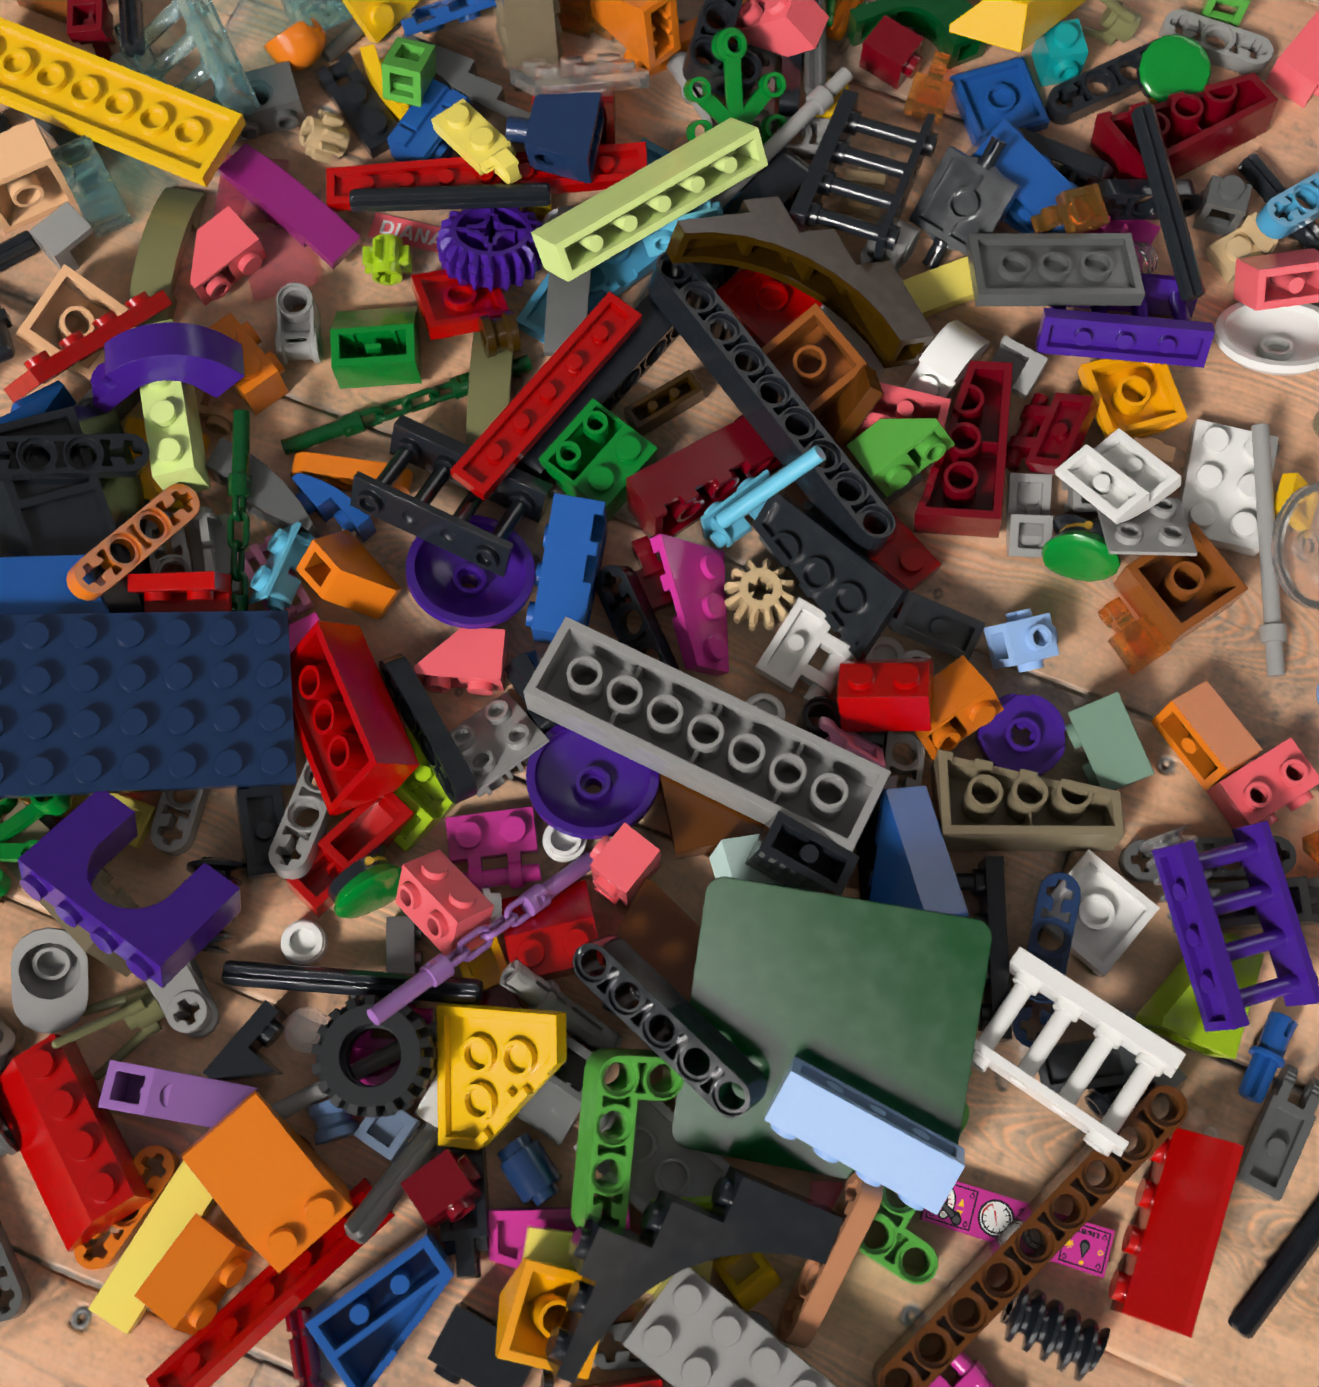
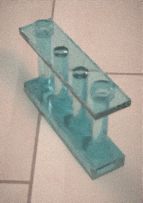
M172 0L144 28L146 51L142 56L135 55L133 58L125 55L124 48L121 45L120 23L113 27L120 43V51L127 59L131 70L167 84L164 76L197 46L201 55V63L175 86L176 88L193 94L211 77L215 86V95L208 101L229 109L234 108L249 116L260 107L212 0ZM183 16L187 24L186 33L156 60L151 45Z

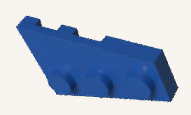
M441 0L410 10L401 20V24L406 37L419 32L429 34L445 28L444 23L458 19L459 23L480 17L481 10L497 6L495 0Z

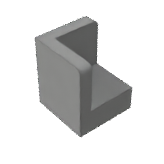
M66 201L29 232L42 252L59 269L66 264L76 271L80 267L70 253V250L91 235L93 229Z
M1004 335L1000 342V348L992 362L1013 363L1011 393L1027 400L1045 369L1048 358Z

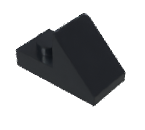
M265 1000L203 1073L210 1079L221 1081L284 1074L259 1052V1049L262 1046L265 1048L270 1047L280 1037L285 1029L282 1023L289 1015L276 1004Z

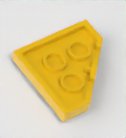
M460 1003L437 1005L438 1145L479 1150L491 1143L567 1060L566 1012Z

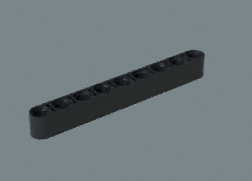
M666 252L660 254L656 260L649 283V294L653 301L783 467L815 445H818L823 450L826 460L795 480V482L835 532L869 558L876 557L883 549L896 526L895 518L891 511L693 263H672Z

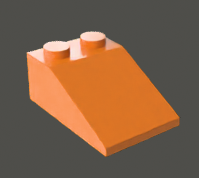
M256 1090L181 1154V1158L246 1241L278 1273L284 1270L353 1208L347 1184Z

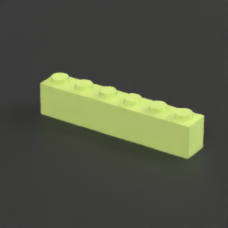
M729 118L535 229L531 234L544 269L570 282L768 166L759 128L734 118Z

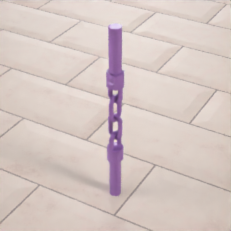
M590 852L582 854L544 883L535 884L506 907L504 915L488 926L481 925L458 941L456 949L448 955L438 954L420 968L419 973L367 1010L369 1019L375 1025H380L430 987H437L453 976L455 973L454 967L462 961L469 962L486 951L492 945L494 938L510 926L517 927L550 905L552 898L591 870L590 864L593 859L590 857ZM520 905L525 914L518 918V914L512 912V910ZM477 935H480L481 939L486 940L485 943L471 953L469 948L464 947L466 943Z

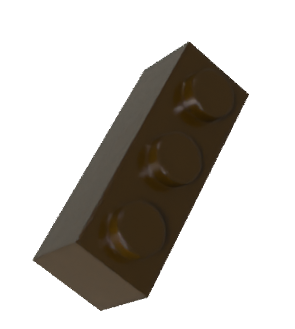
M688 370L625 407L624 419L631 428L644 436L703 401V388L691 371Z

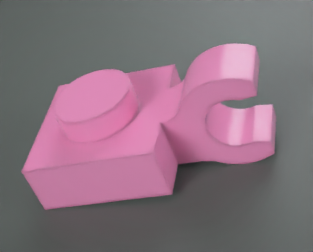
M820 717L818 720L819 728L829 734L825 740L886 768L883 748L856 732H845L830 718Z

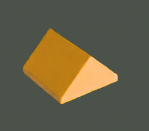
M524 1257L499 1296L495 1356L499 1359L552 1371L547 1361L548 1356H546L547 1342L553 1329L556 1326L561 1327L568 1311L566 1300L569 1290L574 1281L577 1279L581 1280L582 1276L576 1270ZM599 1341L589 1354L578 1378L589 1379Z

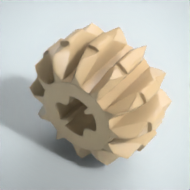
M768 558L762 562L761 568H757L751 559L746 561V572L734 568L731 572L733 581L726 582L724 585V593L729 596L725 600L726 610H736L733 621L736 624L743 622L746 618L749 619L748 627L751 632L756 630L758 622H763L764 627L768 631L773 629L774 619L784 622L788 616L786 609L793 608L796 600L793 595L789 594L794 590V581L783 579L786 572L784 566L771 571V563ZM757 590L765 592L763 600L754 599Z

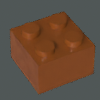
M816 303L761 348L818 421L828 414L862 366L866 365L869 367L867 362Z
M1195 521L1188 526L1197 550V556L1142 555L1127 565L1113 583L1165 650L1231 607L1248 590V587Z

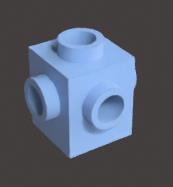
M1031 608L1005 614L1006 623L984 628L993 669L1017 666L1019 673L1045 667L1043 659L1059 655L1057 646L1058 634L1055 626L1052 624L1050 613L1033 616Z

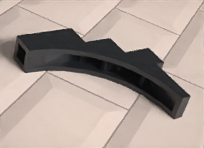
M730 1165L725 1177H720L714 1186L711 1197L713 1204L711 1210L660 1189L656 1200L649 1202L644 1210L641 1219V1229H643L641 1235L589 1214L584 1227L579 1226L575 1230L569 1245V1255H571L569 1260L578 1274L582 1276V1279H577L572 1284L566 1300V1308L568 1309L561 1327L556 1326L553 1329L546 1346L547 1361L555 1377L574 1384L593 1347L616 1318L649 1289L676 1273L718 1257L753 1252L790 1254L826 1264L844 1218L822 1203Z

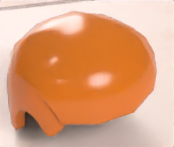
M310 19L313 23L312 26H308L304 21H299L264 45V49L276 64L289 61L292 72H297L310 68L320 59L326 47L327 37L325 30L316 19Z

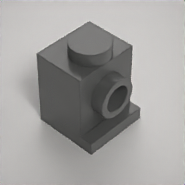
M1212 175L1205 190H1202L1200 193L1201 206L1196 211L1192 228L1222 236L1235 231L1247 212L1252 184L1244 183L1236 175L1225 177ZM1212 209L1227 212L1228 217L1225 220L1209 216V213Z

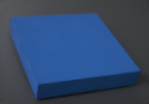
M1023 56L952 75L949 78L948 86L972 145L978 142L1004 118L1017 128H1025L1033 132L1048 128L1050 123L1049 117Z

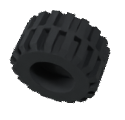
M366 995L365 999L361 1000L353 998L346 1001V1006L341 1010L335 1008L328 1015L331 1020L327 1025H320L317 1034L321 1035L318 1044L313 1043L311 1054L316 1055V1064H311L313 1075L319 1077L320 1083L317 1086L322 1094H327L331 1098L329 1102L337 1108L346 1110V1113L374 1118L396 1115V1112L407 1110L413 1106V1101L418 1097H422L428 1090L426 1085L429 1079L433 1080L436 1070L433 1069L434 1060H437V1049L433 1045V1040H435L433 1032L425 1024V1019L411 1009V1007L404 1006L378 1026L369 1019L367 1010L384 998L376 995ZM374 1028L388 1030L398 1039L401 1047V1061L391 1079L384 1084L372 1086L360 1082L355 1077L351 1068L350 1055L353 1045L363 1033Z

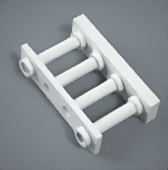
M1019 947L1009 964V973L1014 975L1012 981L1015 985L979 1038L975 1039L971 1065L982 1072L990 1068L1086 1133L1083 1140L1096 1151L1105 1156H1109L1111 1152H1114L1121 1157L1129 1142L1117 1134L1153 1077H1160L1164 1073L1172 1078L1186 1053L1025 949ZM1040 992L1055 1002L1052 1006L1055 1011L1017 1067L993 1050L1030 995L1036 996ZM1080 1018L1095 1028L1093 1034L1096 1038L1060 1093L1057 1094L1034 1077L1070 1022H1077ZM1121 1045L1137 1056L1135 1062L1138 1065L1101 1122H1098L1075 1105L1112 1048L1118 1049Z

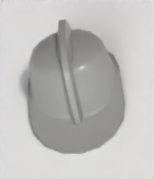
M47 927L33 930L22 937L13 949L11 959L12 1003L15 1014L25 1026L41 1033L52 1034L65 1031L77 1023L86 1010L89 996L87 953L64 929Z

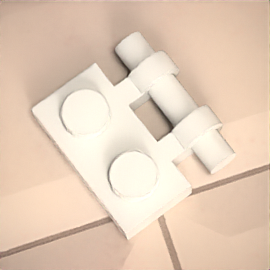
M799 597L758 661L754 672L792 693L799 680L806 682L810 687L804 695L803 701L807 703L808 700L814 697L830 696L836 686L834 680L839 673L840 663L845 660H852L854 656L848 650L850 645L843 636L838 639L829 634L831 626L824 619L826 614L821 609ZM819 648L829 654L820 671L809 665Z

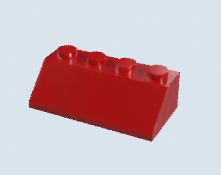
M317 621L290 653L293 719L295 730L329 815H339L396 791L420 764L360 626Z
M53 1033L15 1056L0 1076V1110L67 1251L72 1252L81 1244L86 1243L97 1234L102 1233L113 1224L134 1213L152 1201L153 1198L133 1162L134 1158L110 1110L98 1107L101 1092L76 1042L73 1041L59 1048H53L51 1045L52 1041L61 1037V1035Z
M1177 1128L1148 1158V1160L1153 1161L1148 1179L1143 1178L1135 1195V1205L1139 1206L1134 1225H1128L1122 1240V1251L1126 1252L1121 1271L1116 1270L1109 1285L1108 1297L1113 1299L1110 1307L1111 1310L1157 1328L1192 1338L1244 1150L1243 1145Z

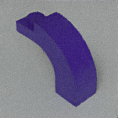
M178 322L142 325L124 331L104 343L105 363L99 364L94 369L90 382L92 385L93 406L106 413L137 388L156 381L171 380L188 383L218 398L245 376L242 344L218 331L200 325Z

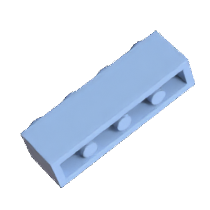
M794 1056L767 1107L764 1120L771 1123V1128L777 1134L789 1140L798 1138L811 1145L814 1152L822 1159L830 1163H838L840 1161L856 1170L857 1176L869 1185L875 1187L883 1185L898 1193L899 1198L906 1205L915 1210L923 1211L925 1208L937 1215L965 1167L964 1148L796 1056Z

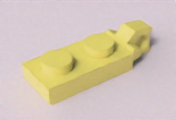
M461 99L431 119L435 132L481 176L493 171L507 185H512L522 178L518 168L519 161L515 157L516 150L511 145V142L507 141L494 126L464 99Z

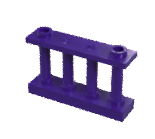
M1141 273L1145 291L1141 306H1049V308H1044L1036 339V352L1204 368L1215 330L1211 322L1191 321L1190 318L1193 316L1197 299L1191 301H1183L1181 299L1175 276ZM1066 307L1090 309V312L1067 310ZM1107 310L1131 312V315L1109 314ZM1149 314L1172 316L1173 319L1149 317Z
M1268 820L1232 829L1236 843L1204 852H1197L1194 840L1151 850L1205 1032L1234 1030L1250 1025L1245 1010L1246 1007L1281 996L1284 998L1286 1007L1319 1003L1318 976L1311 962L1277 852V844L1272 835ZM1242 861L1250 888L1211 898L1204 871ZM1255 906L1263 933L1225 943L1217 916ZM1269 951L1277 978L1239 989L1231 962Z

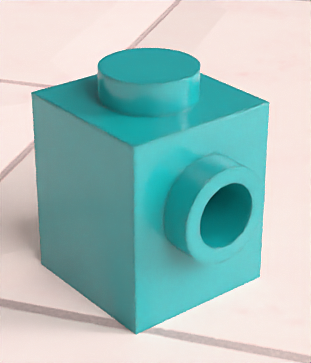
M1079 18L1057 23L1035 41L1031 56L1040 87L1060 84L1081 74L1089 51Z

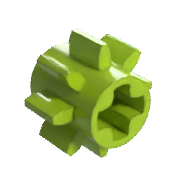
M393 234L375 236L372 241V247L363 246L362 265L365 266V273L372 274V279L382 285L400 283L403 273H412L410 246L403 245V240Z

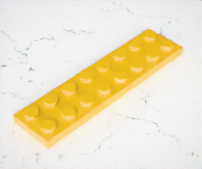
M0 17V103L206 188L246 125L241 113Z

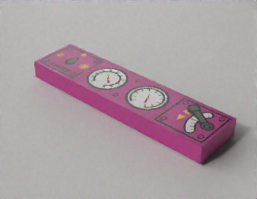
M956 1181L939 1213L936 1215L924 1208L921 1211L919 1220L993 1242L1028 1203ZM1054 1212V1215L1057 1219H1064L1068 1217L1066 1215ZM1087 1222L1050 1261L1104 1278L1115 1231ZM1031 1228L1023 1232L1019 1243L1024 1253L1033 1252L1039 1247L1041 1241L1039 1231Z

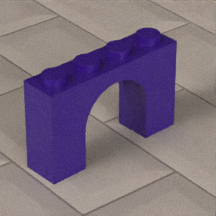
M106 790L94 792L17 859L22 877L20 884L24 891L37 901L45 899L53 905L58 916L66 924L74 928L79 925L90 933L92 941L103 952L111 954L114 951L126 960V965L130 971L139 979L147 981L150 978L160 987L164 988L241 912L240 888L204 863L170 896L155 905L145 908L127 909L105 902L93 891V882L100 870L133 841L138 834L135 812Z

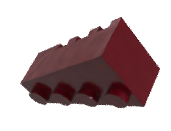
M1255 73L1205 85L1202 92L1185 94L1182 91L1168 96L1167 101L1152 104L1156 109L1175 179L1267 132L1279 99ZM1146 101L1130 105L1129 110L1113 115L1111 111H1107L1096 116L1090 147L1101 160L1112 166L1117 179H1148L1131 119V113L1135 108L1146 105Z
M970 361L953 407V413L947 429H945L955 445L947 450L931 467L926 487L914 515L915 533L999 537L1013 363Z
M742 414L733 423L627 477L628 511L648 536L649 540L659 534L674 537L701 520L700 518L711 504L720 500L724 501L735 493L738 486L745 479L752 476L757 477L766 469L770 475L783 465Z

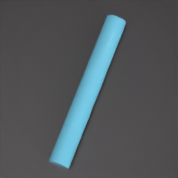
M815 445L716 515L719 525L724 529L728 528L826 460L823 450L818 445Z

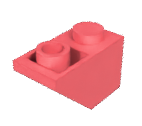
M748 0L741 6L734 28L744 33L747 44L790 57L816 48L829 16L815 0Z
M230 206L223 209L197 229L190 284L204 306L213 300H218L225 296L233 284L245 275H251L256 272L262 265V262L268 258L259 238Z
M460 628L414 665V672L422 686H424V689L434 693H448L450 688H463L473 695L489 696L493 694V690L504 691L506 679L504 668L507 666L509 647L506 630Z

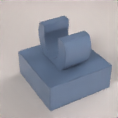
M405 1110L398 1111L396 1115L388 1117H365L354 1133V1136L393 1162L408 1144L421 1121Z

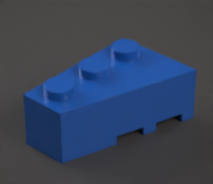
M1004 118L976 142L966 154L970 157L980 158L991 136L1006 142L1007 146L1002 151L995 167L998 168L1004 177L1020 185L1021 189L1003 222L1019 233H1066L1089 206L1090 202L1082 195L1077 185L1068 181L1053 166L1047 156L1039 153L1024 138L1023 133Z
M554 493L549 523L547 522L543 536V547L545 548L543 561L538 562L535 573L534 586L538 587L536 602H529L526 615V626L531 627L534 642L551 644L565 617L589 627L596 594V577L601 569L608 535L606 505L604 501Z
M429 1226L425 1227L309 1313L305 1326L346 1387H373L386 1367L395 1358L411 1332L418 1326L453 1277L455 1264L450 1256L446 1255V1250Z

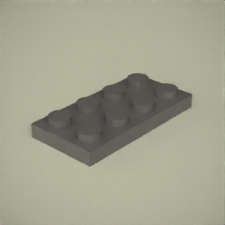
M1131 233L968 234L966 250L975 306H1141L1144 299L1145 291Z

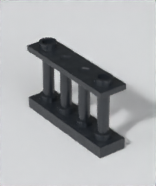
M843 89L790 210V217L799 232H806L810 227L816 228L817 225H822L875 241L873 263L881 262L886 251H894L901 231V227L897 226L923 160L925 156L932 158L939 137L938 133L933 132L936 115L927 114L919 133L863 117L862 112L857 110L859 93ZM858 132L913 148L908 162L905 163L850 147V143L847 141L849 135L856 136ZM844 163L899 178L900 182L895 194L838 178L836 177V172H834L836 165L843 166ZM832 193L887 209L888 211L882 225H878L824 209L823 204L820 203L823 195L829 197Z
M401 414L393 426L389 454L394 456L376 479L359 471L354 475L350 506L466 559L482 569L504 577L508 571L514 547L513 543L507 541L523 516L539 523L546 512L553 484L514 467L487 498L507 508L492 533L487 532L469 523L483 502L482 499L470 490L453 515L430 505L447 481L467 489L451 477L450 469L471 446ZM409 463L431 473L415 497L392 487Z
M985 856L978 863V869H973L972 873H955L961 891H972L974 896H979L980 913H975L974 918L986 923L992 935L983 990L984 1004H981L978 1021L979 1031L985 1029L1010 992L1003 856ZM1012 1023L999 1042H1006L1012 1039Z

